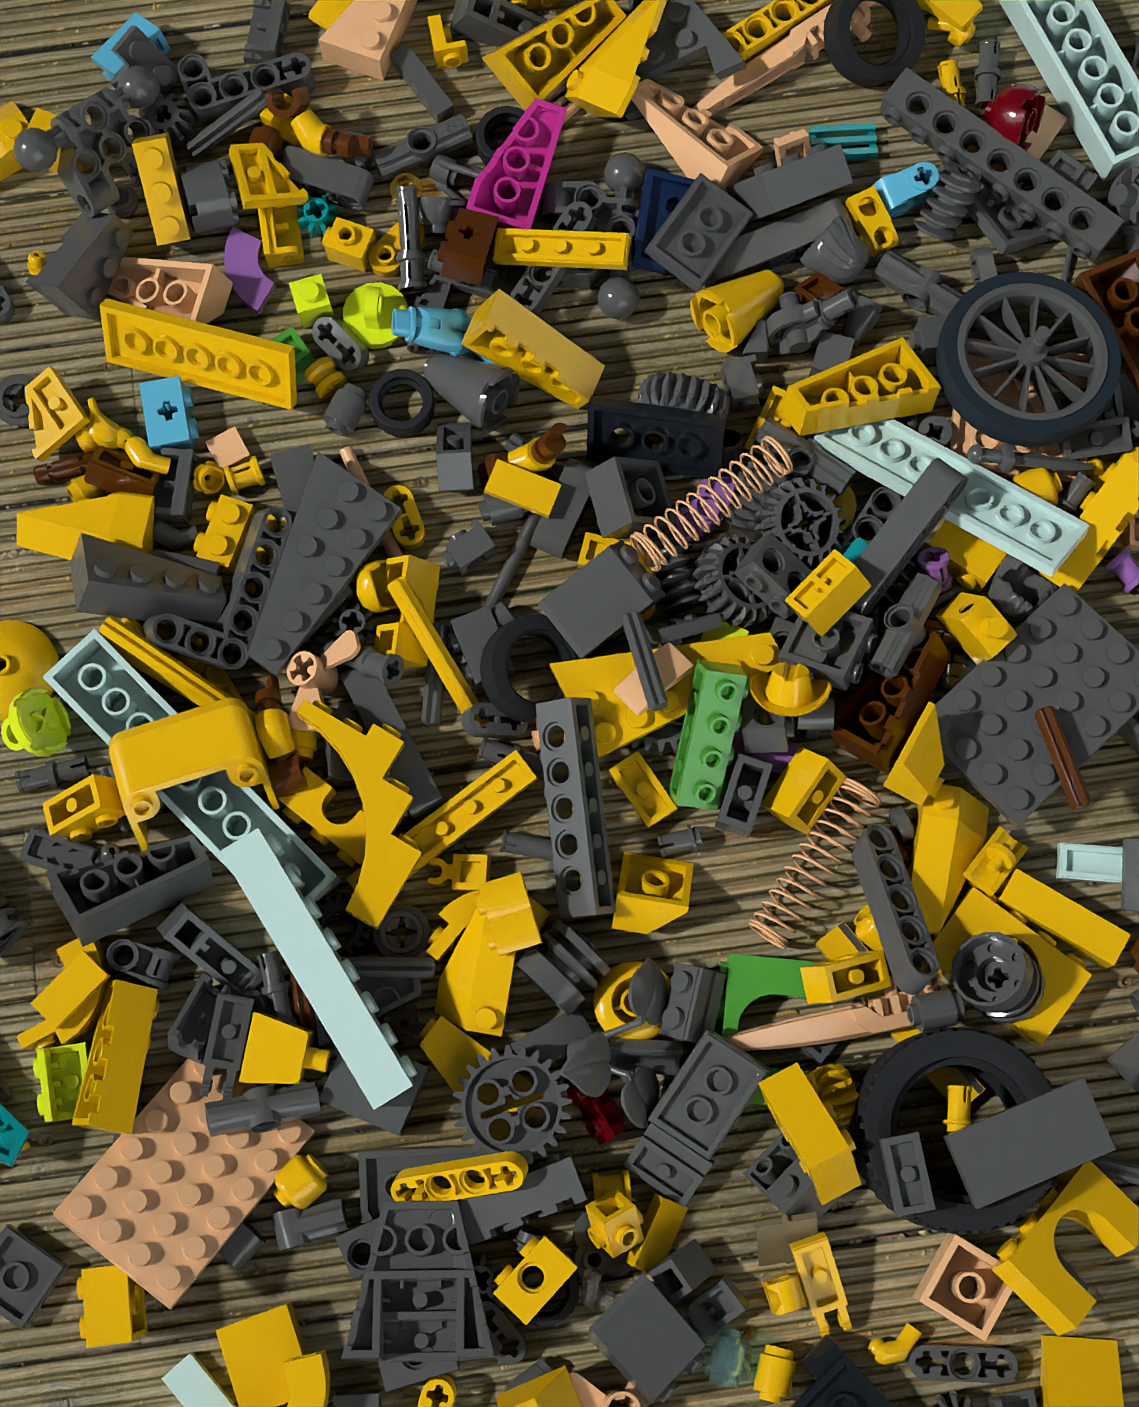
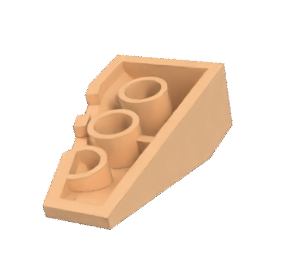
M650 79L639 82L631 98L688 178L696 179L702 173L721 189L727 191L726 187L735 184L764 149L763 146L739 127L729 123L727 128L710 119L711 112L704 108L701 111L689 108L684 105L682 96Z

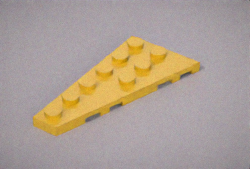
M771 633L674 646L694 665L689 675L666 691L668 699L666 708L657 711L648 709L639 717L614 694L615 688L636 669L631 652L550 663L549 667L565 698H591L599 759L685 716L697 659L739 665L748 679L755 673L770 674L774 666L780 663L778 657L780 650ZM659 648L652 649L653 653L656 652Z

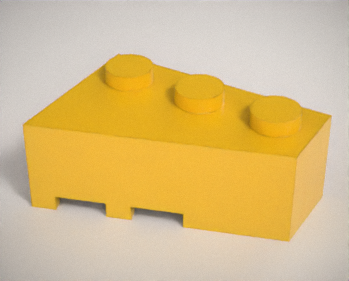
M795 1063L759 1082L758 1084L767 1107L787 1143H790L800 1160L799 1165L804 1174L808 1173L820 1203L824 1205L860 1186V1177L852 1155V1151L856 1150V1146L846 1129L839 1131L834 1123L838 1121V1117L828 1100L823 1103L817 1095L821 1090L812 1073L809 1072L805 1075L799 1064Z

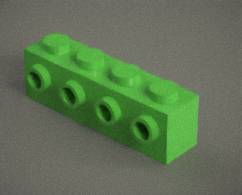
M697 659L668 791L676 805L717 810L719 799H722L725 795L726 779L724 777L727 765L730 766L734 757L733 737L734 733L738 732L741 727L742 699L747 697L749 692V679L739 665Z

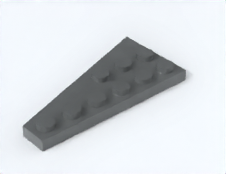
M319 451L317 452L248 652L249 658L277 678L403 513L399 506Z

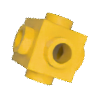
M617 1188L585 1206L591 1225L588 1228L591 1241L598 1249L602 1247L613 1259L644 1241L641 1224L643 1223L641 1212Z

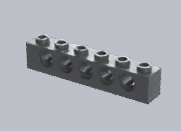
M569 697L537 703L536 726L539 730L540 761L544 773V796L548 808V832L552 843V867L556 878V902L559 908L560 919L615 913L616 907L591 698Z

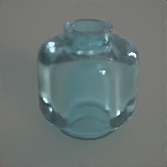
M721 1328L718 1335H714L710 1340L705 1341L706 1346L703 1352L705 1359L701 1367L703 1373L709 1377V1383L726 1388H738L740 1382H744L749 1378L753 1348L748 1341L741 1338L742 1332Z

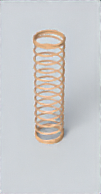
M765 436L761 439V446L753 445L750 449V454L742 453L739 462L731 461L729 463V470L721 468L718 477L710 476L708 478V486L700 484L697 486V494L689 492L686 501L678 500L676 502V510L667 508L665 510V518L656 516L654 518V526L645 524L643 528L644 534L639 532L631 534L630 542L637 554L640 556L643 554L645 557L643 563L655 572L661 569V564L667 565L663 553L648 538L647 527L657 532L662 544L672 556L678 557L673 544L659 530L657 525L658 519L666 522L677 542L684 549H688L689 546L684 536L669 521V511L677 514L689 536L693 540L699 541V535L692 524L680 513L678 508L680 503L688 506L698 526L705 533H710V528L705 519L690 505V495L699 499L702 508L714 524L721 525L720 518L715 510L701 497V487L708 489L719 510L726 517H731L732 514L728 505L711 488L710 481L712 479L720 483L723 492L731 504L739 510L742 509V503L738 496L722 480L721 473L723 471L730 474L740 494L747 501H753L748 487L732 472L733 464H738L751 487L757 493L763 494V487L760 481L743 464L742 457H750L754 468L767 485L774 486V480L770 472L753 456L754 448L762 451L768 466L778 477L784 478L785 475L790 474L793 471V464L782 445L773 437ZM767 442L779 452L787 469L772 455ZM756 463L765 471L771 483L764 477ZM746 471L753 477L760 490L750 480ZM736 480H737V481L743 486V488L746 490V492H747L749 498H748V497L744 494V492L741 490V488L739 487V485H738V483L736 482ZM725 487L728 489V491H729V492L733 495V497L736 499L738 505H737V504L733 501V499L730 497V495L728 494V492H727V490L725 489ZM716 497H717V498L720 500V502L723 504V506L725 507V509L727 510V512L721 507V505H720L719 502L717 501ZM706 506H707V507L710 509V511L713 513V515L715 516L716 520H715V519L712 517V515L709 513V511L707 510ZM696 515H697V516L700 518V520L703 522L704 526L700 523V521L698 520V518L696 517ZM686 524H687V525L689 526V528L692 530V532L694 533V535H693V534L691 533V531L688 529V527L686 526ZM638 541H639L640 544L646 549V551L649 553V555H650V557L652 558L653 562H652V561L646 556V554L643 552V550L641 549L640 545L638 544Z
M846 778L837 790L840 797H833L830 801L833 809L825 808L822 813L825 820H817L814 824L819 832L810 831L808 833V840L812 844H799L800 850L804 855L793 854L791 856L797 867H784V871L790 879L785 877H778L776 879L783 891L778 889L769 890V894L775 902L767 900L761 902L763 909L768 914L755 912V919H750V922H748V926L753 931L782 949L787 948L789 945L788 941L778 932L765 925L757 915L766 917L782 925L790 932L796 933L795 929L777 918L765 906L766 903L804 922L801 916L784 906L772 892L789 897L807 910H812L808 904L792 895L780 883V880L798 886L816 899L819 898V895L799 883L787 869L803 873L819 885L827 887L825 882L807 872L795 860V857L812 862L827 874L834 875L832 870L815 861L807 854L802 846L814 848L832 861L842 864L839 858L818 846L810 837V834L823 837L842 851L849 852L846 846L827 836L817 823L820 822L832 826L852 841H857L853 834L834 824L825 814V811L836 813L858 829H864L861 823L842 813L832 802V800L842 801L861 815L872 818L868 811L847 800L840 792V788H843L860 802L871 807H879V804H881L880 798L869 788L853 779Z

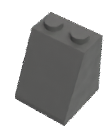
M622 540L608 546L537 604L579 658L582 659L608 645L624 631L622 618L625 614L636 611L642 616L666 594L661 589V583L653 573L647 572L640 563L639 555L635 549L625 544Z
M644 1273L589 1327L588 1339L651 1405L658 1398L664 1403L679 1387L674 1381L685 1370L691 1375L705 1359L700 1353L704 1350L706 1344Z

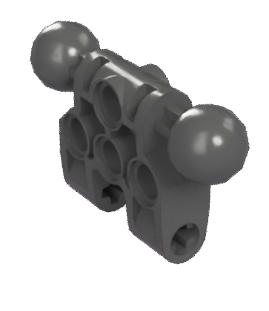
M134 65L128 67L120 75L117 89L112 90L109 87H104L54 117L50 123L51 128L47 131L32 127L23 130L14 141L13 152L16 161L24 169L40 173L48 170L57 159L58 149L61 148L57 173L81 212L87 217L92 218L117 202L120 198L119 191L109 172L110 164L121 162L130 178L136 184L142 185L132 143L137 138L157 134L150 121L135 115H129L126 107L145 109L152 106L159 98L161 87L158 77L152 70L143 66ZM85 112H87L90 115V125L87 123L85 119ZM128 127L132 130L133 133L132 140L128 135ZM103 143H105L108 149L107 156L104 154L102 149ZM77 158L82 163V172H80L77 168Z
M627 152L615 154L608 160L604 170L605 182L614 192V197H607L593 181H559L544 185L541 219L546 224L555 225L565 208L573 202L581 201L586 203L588 201H595L597 204L590 207L595 216V226L592 232H625L630 234L631 244L627 270L592 268L582 270L580 268H568L556 287L591 289L606 273H609V279L599 289L597 301L601 311L609 318L616 320L628 318L633 314L640 300L638 289L629 279L630 272L636 270V268L631 267L640 208V204L633 198L634 193L643 185L646 171L642 161L635 154ZM584 214L580 218L576 216L573 218L575 224L578 221L584 222L586 220ZM549 268L538 270V282L549 280L552 270Z

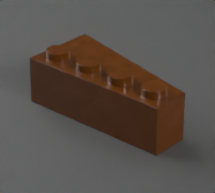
M926 628L924 640L916 647L911 648L898 675L894 676L893 679L882 677L877 672L870 670L834 714L833 730H828L841 749L887 775L890 774L951 657L937 632Z

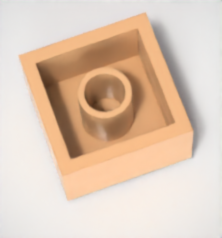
M947 1233L912 1298L979 1339L986 1341L1013 1290L991 1270L997 1263V1259L958 1235Z

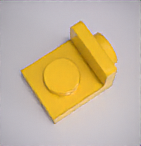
M440 14L428 16L429 33L437 68H455L462 63L468 62L469 56L466 40L452 42L449 26L443 27Z

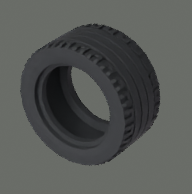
M946 1027L926 1031L906 1038L887 1049L868 1068L867 1073L863 1075L862 1081L856 1089L859 1096L856 1101L855 1113H853V1119L849 1123L851 1138L856 1146V1150L852 1151V1154L855 1156L856 1166L860 1169V1175L865 1179L868 1188L874 1192L875 1197L895 1213L879 1139L897 1136V1119L901 1103L908 1090L922 1076L940 1067H955L970 1071L989 1084L999 1096L1004 1108L1008 1109L1052 1090L1050 1087L1051 1082L1044 1077L1041 1067L1038 1068L1035 1065L1036 1061L1029 1058L1023 1049H1017L1011 1041H1006L999 1035L994 1036L991 1032L980 1031L976 1028ZM1052 1177L979 1209H974L967 1191L944 1193L931 1187L936 1209L901 1217L916 1225L939 1232L959 1235L987 1233L993 1229L1003 1228L1007 1223L1012 1224L1018 1217L1026 1215L1027 1210L1034 1208L1038 1199L1043 1198L1046 1188H1050Z

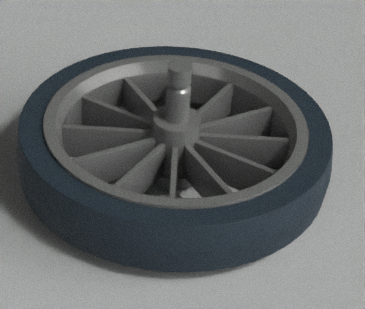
M1013 272L986 279L972 287L959 299L949 312L941 329L936 350V367L945 396L955 411L968 424L990 438L1003 443L1023 447H1042L1058 444L1075 437L1087 429L1103 413L1114 394L1119 380L1121 353L1118 338L1111 322L1103 310L1087 294L1070 283L1053 276L1033 272ZM1011 306L1030 307L1027 338H1025ZM998 309L1010 336L986 319L984 315ZM1038 310L1059 319L1051 329L1046 326H1040L1036 330ZM1063 323L1078 337L1047 347L1045 344ZM972 326L999 346L967 340L969 330ZM1085 348L1089 364L1055 356ZM966 354L1000 360V362L970 370ZM1008 371L1010 374L992 396L976 381ZM1058 372L1088 377L1085 392ZM1014 379L1021 382L1018 410L996 400ZM1030 381H1032L1046 413L1026 412ZM1046 382L1074 403L1059 410Z

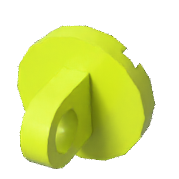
M382 282L366 283L356 288L347 297L342 309L343 322L365 343L367 348H386L393 345L392 342L401 338V336L392 335L391 332L394 308L407 310L409 307L403 294L395 287Z
M31 687L14 696L9 705L8 718L4 720L1 727L2 739L6 746L15 751L25 749L38 757H49L63 750L68 744L66 741L67 736L71 734V724L62 702L56 697L51 698L46 694L48 691L43 688Z

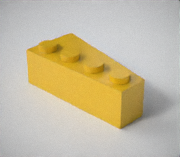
M1125 454L1118 465L1113 462L1101 477V480L1105 482L1097 494L1091 491L1079 508L1083 510V513L1078 519L1090 525L1086 536L1052 577L1039 571V576L1047 581H1051L1058 589L1065 583L1077 593L1139 511V462Z
M117 979L107 981L72 1125L112 1134L132 1135L146 1054L151 1043L150 1031L152 1020L156 1018L160 1005V1000L156 999L158 989Z

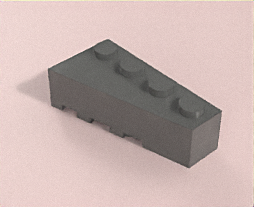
M194 835L147 846V851L135 854H128V851L114 854L115 859L93 864L92 860L77 863L78 868L60 872L59 868L46 871L53 896L82 947L214 885L210 860Z

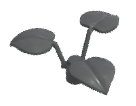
M646 958L645 962L636 970L628 989L629 1005L632 1012L637 1015V1018L632 1022L605 1032H592L584 1038L571 1039L567 1047L568 1059L559 1072L560 1075L571 1081L583 1094L589 1097H598L604 1093L610 1082L611 1073L624 1077L627 1083L621 1091L622 1107L628 1119L641 1129L648 1128L651 1123L648 1117L659 1102L660 1087L658 1078L654 1071L647 1066H638L632 1075L629 1071L609 1065L611 1047L607 1038L641 1026L645 1020L650 1025H657L661 1021L668 998V990L663 973L650 958Z

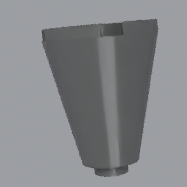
M437 353L429 357L424 364V378L429 382L430 387L479 430L487 433L495 431L507 418L502 415L507 405L513 407L516 402L520 378L517 374H513L515 371L511 370V368L509 369V367L505 368L504 366L445 353Z

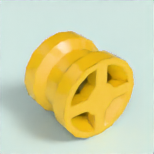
M329 356L315 361L304 373L306 381L316 387L315 392L320 399L333 396L337 389L342 388L347 381L342 372H337L335 362Z

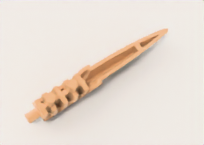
M861 2L852 15L850 31L861 42L868 40L872 34L867 25L870 24V7L877 2ZM831 4L792 28L788 35L747 62V68L730 75L691 109L701 111L704 108L714 115L756 92L791 69L795 70L805 63L807 53L813 60L818 58L819 51L823 48L825 49L823 36L824 22Z
M889 974L891 987L883 989L884 995L867 996L868 1007L857 1002L758 1026L724 1036L723 1038L743 1051H756L831 1043L912 1027L907 1016V1004H911V998L914 995L898 991L892 974ZM931 980L919 994L948 989V986L944 982L938 981L933 983ZM962 997L963 1003L967 1004V1001Z

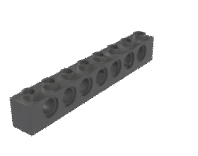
M905 68L882 97L880 112L888 123L893 126H901L909 132L910 137L920 145L926 144L935 150L936 155L943 162L951 161L967 168L980 180L981 184L989 189L994 198L1001 202L1007 201L1016 208V211L1022 218L1028 221L1033 220L1042 226L1045 233L1052 239L1062 240L1071 247L1072 252L1077 257L1083 260L1089 259L1095 263L1118 234L1125 221L1020 146L1004 138L993 127L909 68ZM920 107L925 113L917 115L912 113L910 109ZM947 126L952 132L944 134L939 132L937 127ZM974 145L979 151L970 153L963 146ZM998 163L1003 165L1006 170L997 172L990 165ZM1021 182L1028 183L1032 186L1033 190L1023 191L1017 184ZM1049 201L1055 202L1059 205L1060 209L1050 210L1045 206V203ZM1082 221L1086 224L1087 229L1079 230L1073 226L1072 222Z

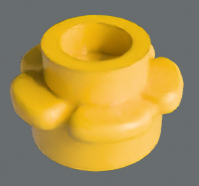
M213 461L199 464L193 472L194 479L192 484L198 492L203 491L204 494L217 493L224 485V472Z

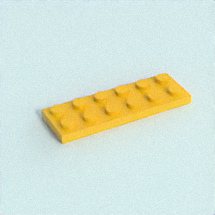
M107 298L99 305L106 362L167 378L180 376L182 382L292 410L297 403L294 346Z

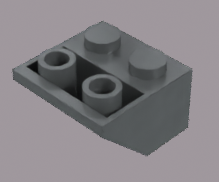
M781 1133L743 1174L783 1214L792 1216L816 1211L817 1220H819L841 1196L824 1205L820 1203L808 1173L804 1174L799 1165L800 1160Z

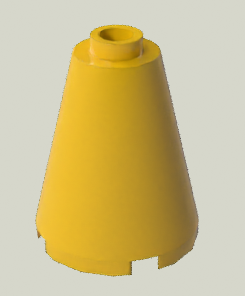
M763 270L700 290L690 301L691 316L697 330H705L708 336H710L705 341L718 352L728 353L735 349L757 326L759 320H763L777 305L778 298L784 294V282L777 273Z

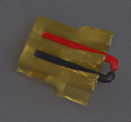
M747 1324L739 1334L743 1340L749 1341L755 1329Z

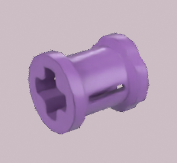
M930 547L921 551L917 556L918 565L923 569V574L928 575L941 584L942 590L940 593L950 589L953 577L947 569L949 562L948 551L942 547Z
M1129 547L1104 567L1107 571H1112L1125 585L1124 591L1126 593L1139 584V564L1130 555L1132 550Z

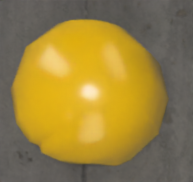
M387 559L364 564L356 575V595L362 606L371 612L380 613L398 607L390 594L382 592Z

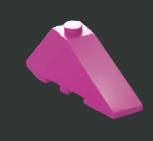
M535 98L513 127L510 135L493 154V158L476 177L466 209L498 216L497 228L531 229L567 108Z

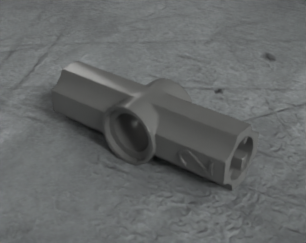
M459 114L429 128L425 126L415 127L410 130L406 138L372 152L371 155L383 181H386L416 167L422 169L430 168L438 154L445 155L473 143V136L465 117ZM419 145L429 146L426 150L416 149Z
M890 250L884 254L872 275L878 281L900 293L902 300L912 309L919 312L929 311L935 316H948L949 312L963 296L945 285L943 277L935 270L925 266L918 268Z
M771 417L764 421L754 437L753 444L761 446V439L765 436L773 437L782 445L793 464L791 475L814 479L817 485H826V490L831 494H836L838 498L843 495L855 476V470L826 453L817 440L803 438ZM767 442L768 448L770 449L772 455L779 461L783 462L785 468L787 469L786 464L781 455L779 454V452L769 442ZM799 452H803L808 456L809 463L804 462L800 458Z
M917 573L916 576L912 577L900 602L887 610L884 616L886 628L867 663L871 670L877 672L882 677L890 679L898 675L911 648L919 645L925 638L926 628L924 623L942 590V586L938 581L930 578L928 575Z
M315 1082L275 1089L273 1086H259L246 1091L243 1096L205 1103V1113L209 1135L214 1137L244 1130H250L253 1133L272 1131L279 1128L285 1122L320 1116V1104Z

